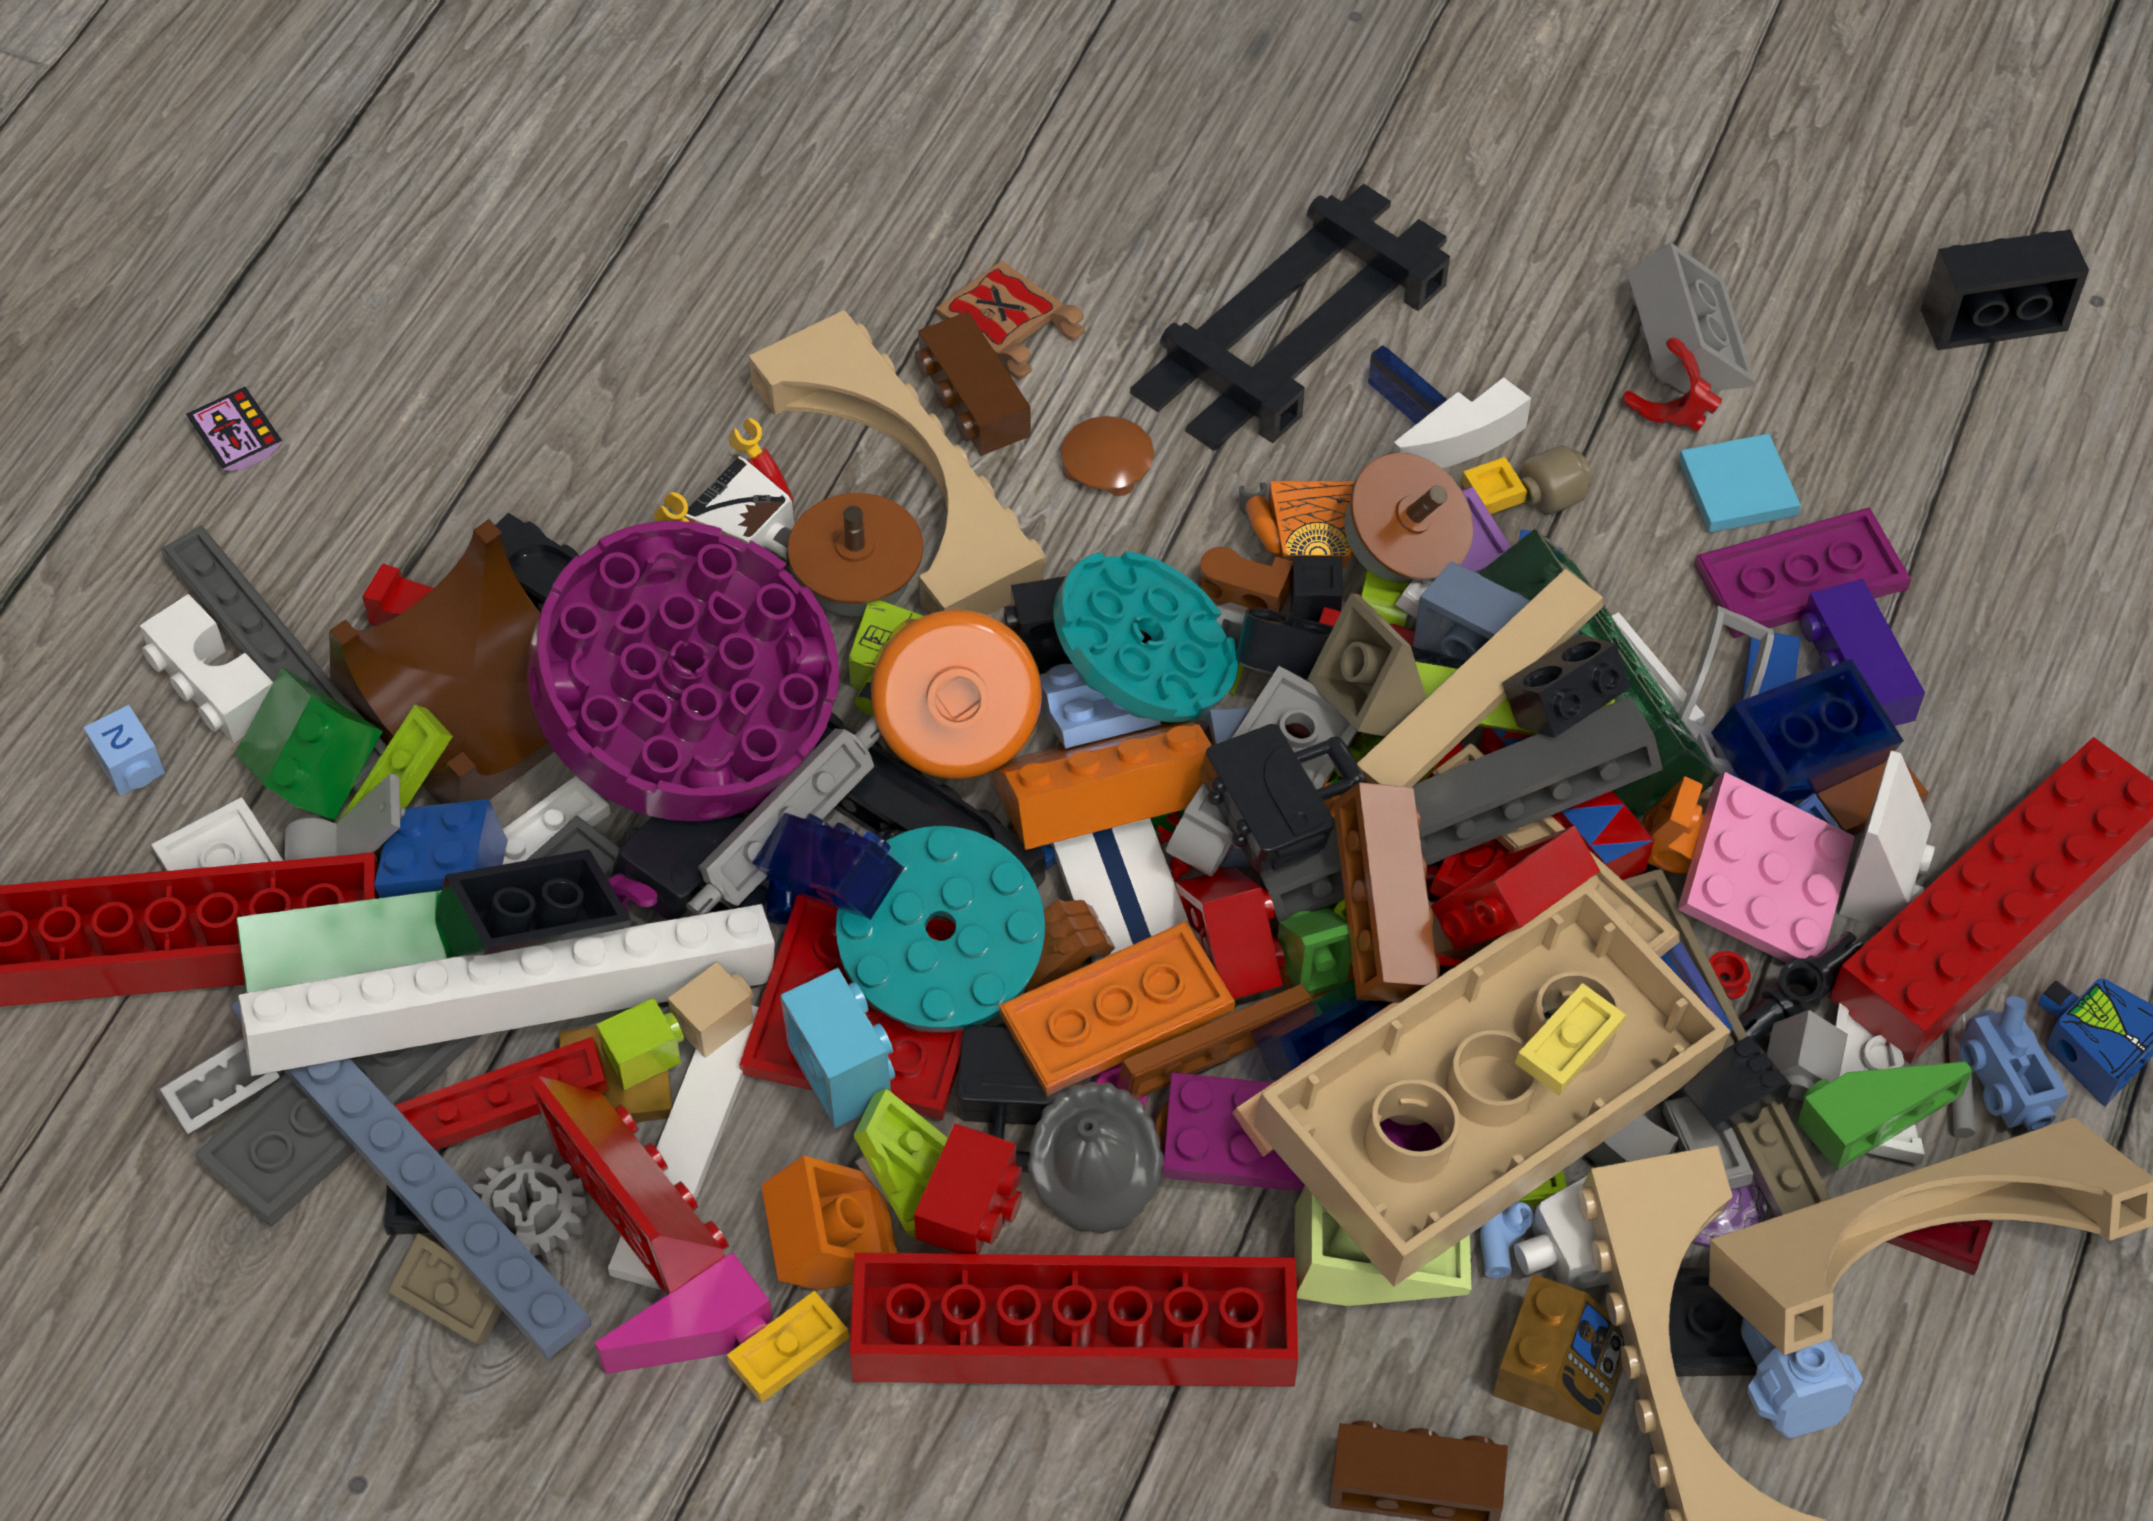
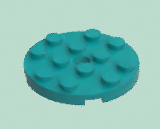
M1124 551L1121 557H1104L1102 552H1098L1079 561L1059 586L1055 595L1053 616L1056 632L1066 655L1081 674L1083 682L1090 689L1099 691L1106 698L1126 709L1134 717H1146L1165 722L1191 721L1208 714L1210 709H1214L1234 684L1238 669V660L1236 659L1237 648L1234 637H1226L1220 623L1216 620L1222 613L1197 584L1170 565L1147 555ZM1139 630L1149 634L1152 641L1148 640L1146 644L1143 643L1144 636Z
M952 826L923 827L904 832L885 841L870 852L855 868L846 883L838 906L836 919L837 945L848 979L851 984L855 982L859 986L867 1004L874 1010L906 1024L908 1028L919 1031L940 1033L961 1031L966 1026L981 1025L1000 1015L999 1005L1023 994L1042 956L1045 937L1044 909L1040 894L1031 875L1024 865L1003 845L985 835L964 828ZM935 915H939L940 917L949 918L956 925V930L951 938L937 941L928 936L925 929L926 925Z

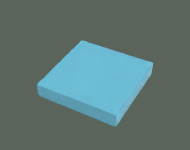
M1770 434L1680 451L1678 461L1709 533L1799 515L1801 504Z

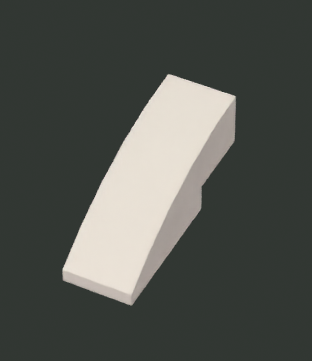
M1504 377L1473 402L1457 392L1397 439L1393 445V453H1408L1421 456L1441 468L1454 466L1478 457L1505 443L1526 428L1531 397Z

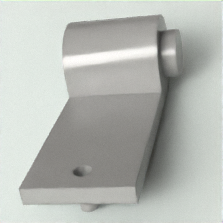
M389 774L338 823L324 820L316 815H304L288 824L285 829V860L373 853L400 828V819L405 814V808L400 807L399 776Z

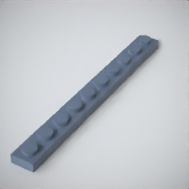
M237 1000L230 1007L234 1017L242 1025L239 1000ZM350 1058L283 1070L547 1360L591 1326L588 1314Z

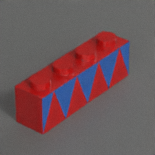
M1485 727L1479 751L1485 756L1532 737V735ZM1613 790L1551 815L1565 829L1575 825L1588 850L1621 880L1631 878L1646 870L1655 839Z

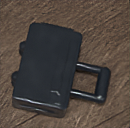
M1268 724L1208 747L1199 771V776L1208 790V802L1217 806L1233 833L1231 835L1232 843L1237 847H1241L1252 868L1259 873L1270 869L1276 871L1319 854L1320 850L1326 847L1335 825V820L1325 805L1324 800L1345 793L1358 782L1365 783L1362 770L1340 737L1333 736L1326 741L1294 752L1280 727L1276 724ZM1328 754L1343 780L1316 790L1302 763Z
M740 813L729 817L703 821L669 820L651 816L641 828L633 827L627 832L628 841L623 844L617 854L610 878L623 874L628 879L651 887L657 892V902L649 908L666 920L679 919L688 910L686 904L706 886V882L698 867L745 818ZM758 885L734 909L760 904L764 906L769 900V890L763 885ZM720 901L711 909L712 912L731 910Z
M1000 1023L997 1026L969 1025L964 1028L956 1091L959 1117L963 1121L992 1123L991 1135L1004 1139L1006 1123L1036 1125L1041 1120L1042 1110L1047 1105L1053 1103L1056 1095L1065 1093L1071 1087H1065L1046 1096L1005 1023ZM1099 1073L1075 1084L1097 1083ZM1016 1151V1165L1022 1167V1173H1029L1027 1162L1030 1158V1153L1028 1151Z

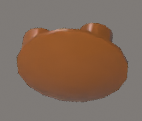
M1113 416L1089 418L1074 426L1064 438L1061 449L1063 472L1070 481L1080 482L1089 488L1106 490L1114 496H1125L1131 493L1134 483L1140 481L1151 469L1154 458L1151 438L1141 426L1125 418Z

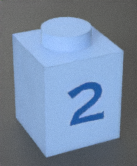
M129 705L83 727L96 759L119 796L133 789L142 788L153 779L165 774L154 743Z

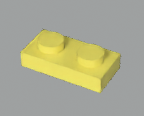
M1582 983L1518 1052L1515 1064L1559 1096L1622 1027L1626 1014Z

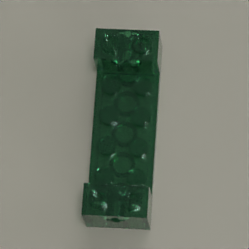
M1536 529L1528 533L1478 573L1482 577L1512 592L1519 593L1530 601L1564 569H1567L1593 589L1574 559ZM1603 603V607L1580 628L1579 634L1617 644L1631 686L1622 695L1625 698L1632 696L1654 733L1663 768L1659 772L1613 790L1636 818H1639L1641 815L1644 816L1684 776L1703 785L1701 794L1714 784L1715 778L1720 776V774Z

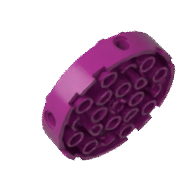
M656 521L623 528L602 537L597 545L588 549L581 556H575L554 582L544 603L532 635L527 660V682L535 717L542 733L561 761L581 781L612 802L649 816L680 821L719 819L745 812L760 805L782 782L801 766L814 750L827 727L833 704L837 698L839 683V663L835 640L822 607L807 586L802 588L785 570L786 563L754 541L750 540L749 544H746L733 537L721 534L722 528L696 522Z

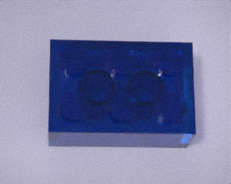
M1852 659L1734 703L1711 732L1740 780L1789 804L1805 799L1813 793L1817 794L1885 763L1889 758L1890 752L1895 751L1904 741Z

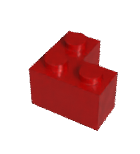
M1235 867L1216 871L1212 877L1202 875L1176 883L1177 891L1192 932L1200 942L1201 947L1233 999L1283 985L1279 969L1285 967V956L1278 938H1272L1269 920L1274 919L1275 912L1267 889H1262L1252 878H1248Z
M955 1123L914 1213L915 1239L956 1254H980L984 1242L992 1244L995 1238H998L1004 1222L1012 1223L1015 1220L1022 1201L1023 1192L1017 1190L1022 1175V1167L1016 1165V1144Z

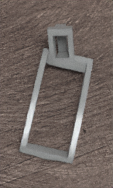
M1717 606L1713 611L1695 676L1675 720V731L1694 739L1693 753L1704 779L1715 781V778L1724 772L1732 775V772L1737 769L1732 753L1741 737L1758 696L1774 640V630L1720 606ZM1722 624L1761 641L1745 697L1728 736L1689 719L1708 674ZM1713 746L1715 747V751L1718 757H1714V754L1711 750Z

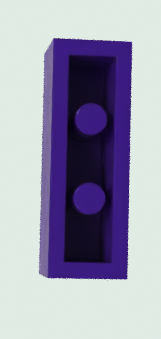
M1864 579L1811 592L1804 614L1800 618L1802 633L1808 642H1813L1820 655L1821 668L1825 677L1828 680H1833L1840 693L1841 706L1845 715L1849 719L1853 718L1861 735L1916 721L1925 691Z

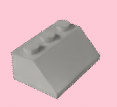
M1671 242L1627 271L1632 287L1630 298L1637 308L1642 322L1640 333L1648 344L1652 357L1650 368L1654 376L1661 383H1668L1684 394L1690 389L1689 375L1682 364V360L1666 346V342L1672 337L1683 342L1684 346L1694 354L1701 371L1700 377L1711 384L1710 391L1746 388L1755 383L1728 291L1722 277Z

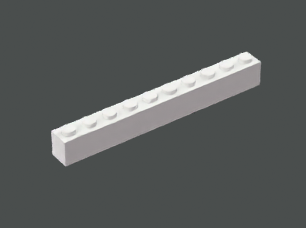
M760 904L638 925L494 954L459 956L240 994L239 1004L242 1032L251 1076L632 1008L653 997L657 1003L666 1002L671 995L716 962L730 975L734 973L739 974L749 987L766 984L773 968L775 942L763 906Z

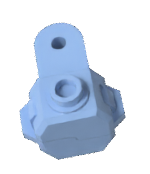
M1743 1317L1741 1334L1758 1367L1755 1377L1748 1386L1747 1394L1758 1416L1770 1419L1774 1428L1784 1438L1788 1439L1837 1425L1850 1411L1853 1399L1863 1382V1378L1852 1357L1841 1354L1831 1339L1783 1355Z

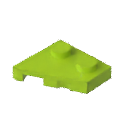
M886 1088L873 1094L853 1136L906 1233L911 1237H915L914 1213L948 1138Z

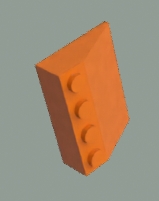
M1160 721L1161 725L1066 749L1062 745L1014 757L997 770L988 773L1025 850L1186 809L1203 784L1199 771L1207 748L1212 746L1200 725L1190 721Z

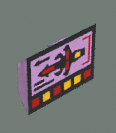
M246 387L240 388L186 414L224 470H237L239 472L270 457L272 452L276 451L282 442V439Z

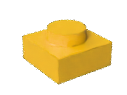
M1506 457L1463 471L1462 485L1465 489L1474 488L1490 515L1525 502L1527 490Z

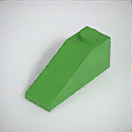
M1966 1062L1854 1071L1847 1072L1831 1082L1828 1079H1823L1811 1086L1804 1094V1102L1797 1123L1838 1171L1963 1096L1973 1069Z

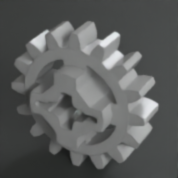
M526 1151L523 1163L516 1165L509 1156L503 1157L505 1169L498 1172L488 1167L485 1170L488 1185L474 1184L472 1190L533 1256L542 1255L548 1264L554 1262L552 1249L558 1246L562 1250L569 1252L572 1249L569 1233L582 1235L584 1232L582 1218L580 1217L588 1215L586 1198H583L585 1192L581 1179H573L572 1169L568 1163L556 1169L554 1158L551 1154H547L541 1163H534L531 1151ZM532 1198L533 1202L531 1203L530 1211H527V1220L524 1221L523 1216H525L526 1210L529 1208V1200Z

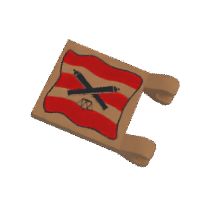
M1003 261L997 263L936 307V314L944 320L968 311L1006 370L1016 379H1022L1032 371L1031 365L1026 363L1031 357L1030 351L1020 343L1048 322L1052 321L1069 340H1075L1085 332L1084 326L1079 324L1084 318L1081 309L1074 305L1061 303Z

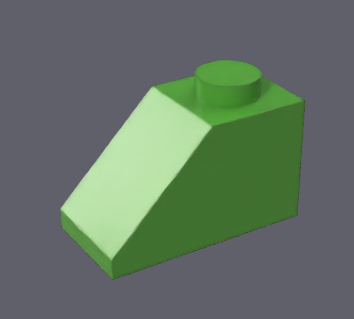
M1325 908L1315 912L1300 911L1279 922L1278 940L1285 956V970L1293 987L1302 984L1311 996L1347 985L1351 958L1347 920L1329 908Z

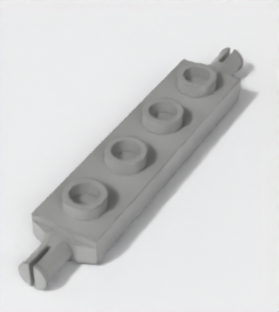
M871 716L855 735L845 729L835 728L811 752L801 766L782 782L700 864L698 869L702 873L706 886L686 904L687 909L691 910L690 913L692 915L707 914L720 900L728 905L738 906L874 767L868 749L882 736L874 716Z

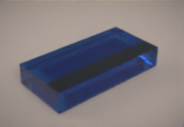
M1384 345L1371 353L1368 383L1415 424H1418L1447 401L1441 393Z

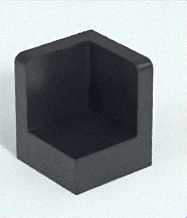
M1294 556L1291 580V615L1319 622L1324 607L1341 611L1343 600L1342 557Z

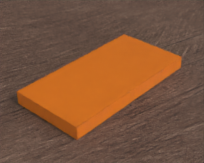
M1184 921L999 1005V1011L1046 1096H1049L1065 1087L1122 1063L1124 1059L1235 1011V1001L1187 922Z

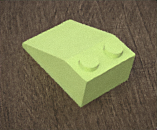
M1304 1186L1295 1204L1294 1257H1296L1297 1298L1342 1306H1355L1469 1295L1472 1289L1470 1234L1393 1287L1312 1192Z

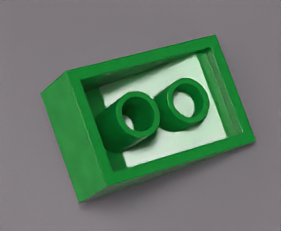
M281 667L235 755L264 786L293 806L335 820L383 731L295 673Z

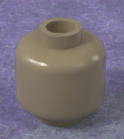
M1560 445L1528 458L1522 467V479H1520L1527 490L1525 503L1530 506L1535 505L1537 509L1545 514H1553L1583 501L1587 495L1588 486L1592 482L1591 469L1585 457L1578 451H1573L1566 446Z

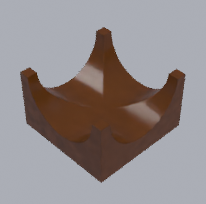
M490 519L473 530V535L466 551L447 576L412 607L386 623L371 629L355 630L345 619L329 630L330 681L366 721L383 731L380 738L387 746L414 705L427 708L453 736L422 783L439 804L490 800L554 752L535 717L527 682L529 646L540 612L519 583L506 556L502 532Z

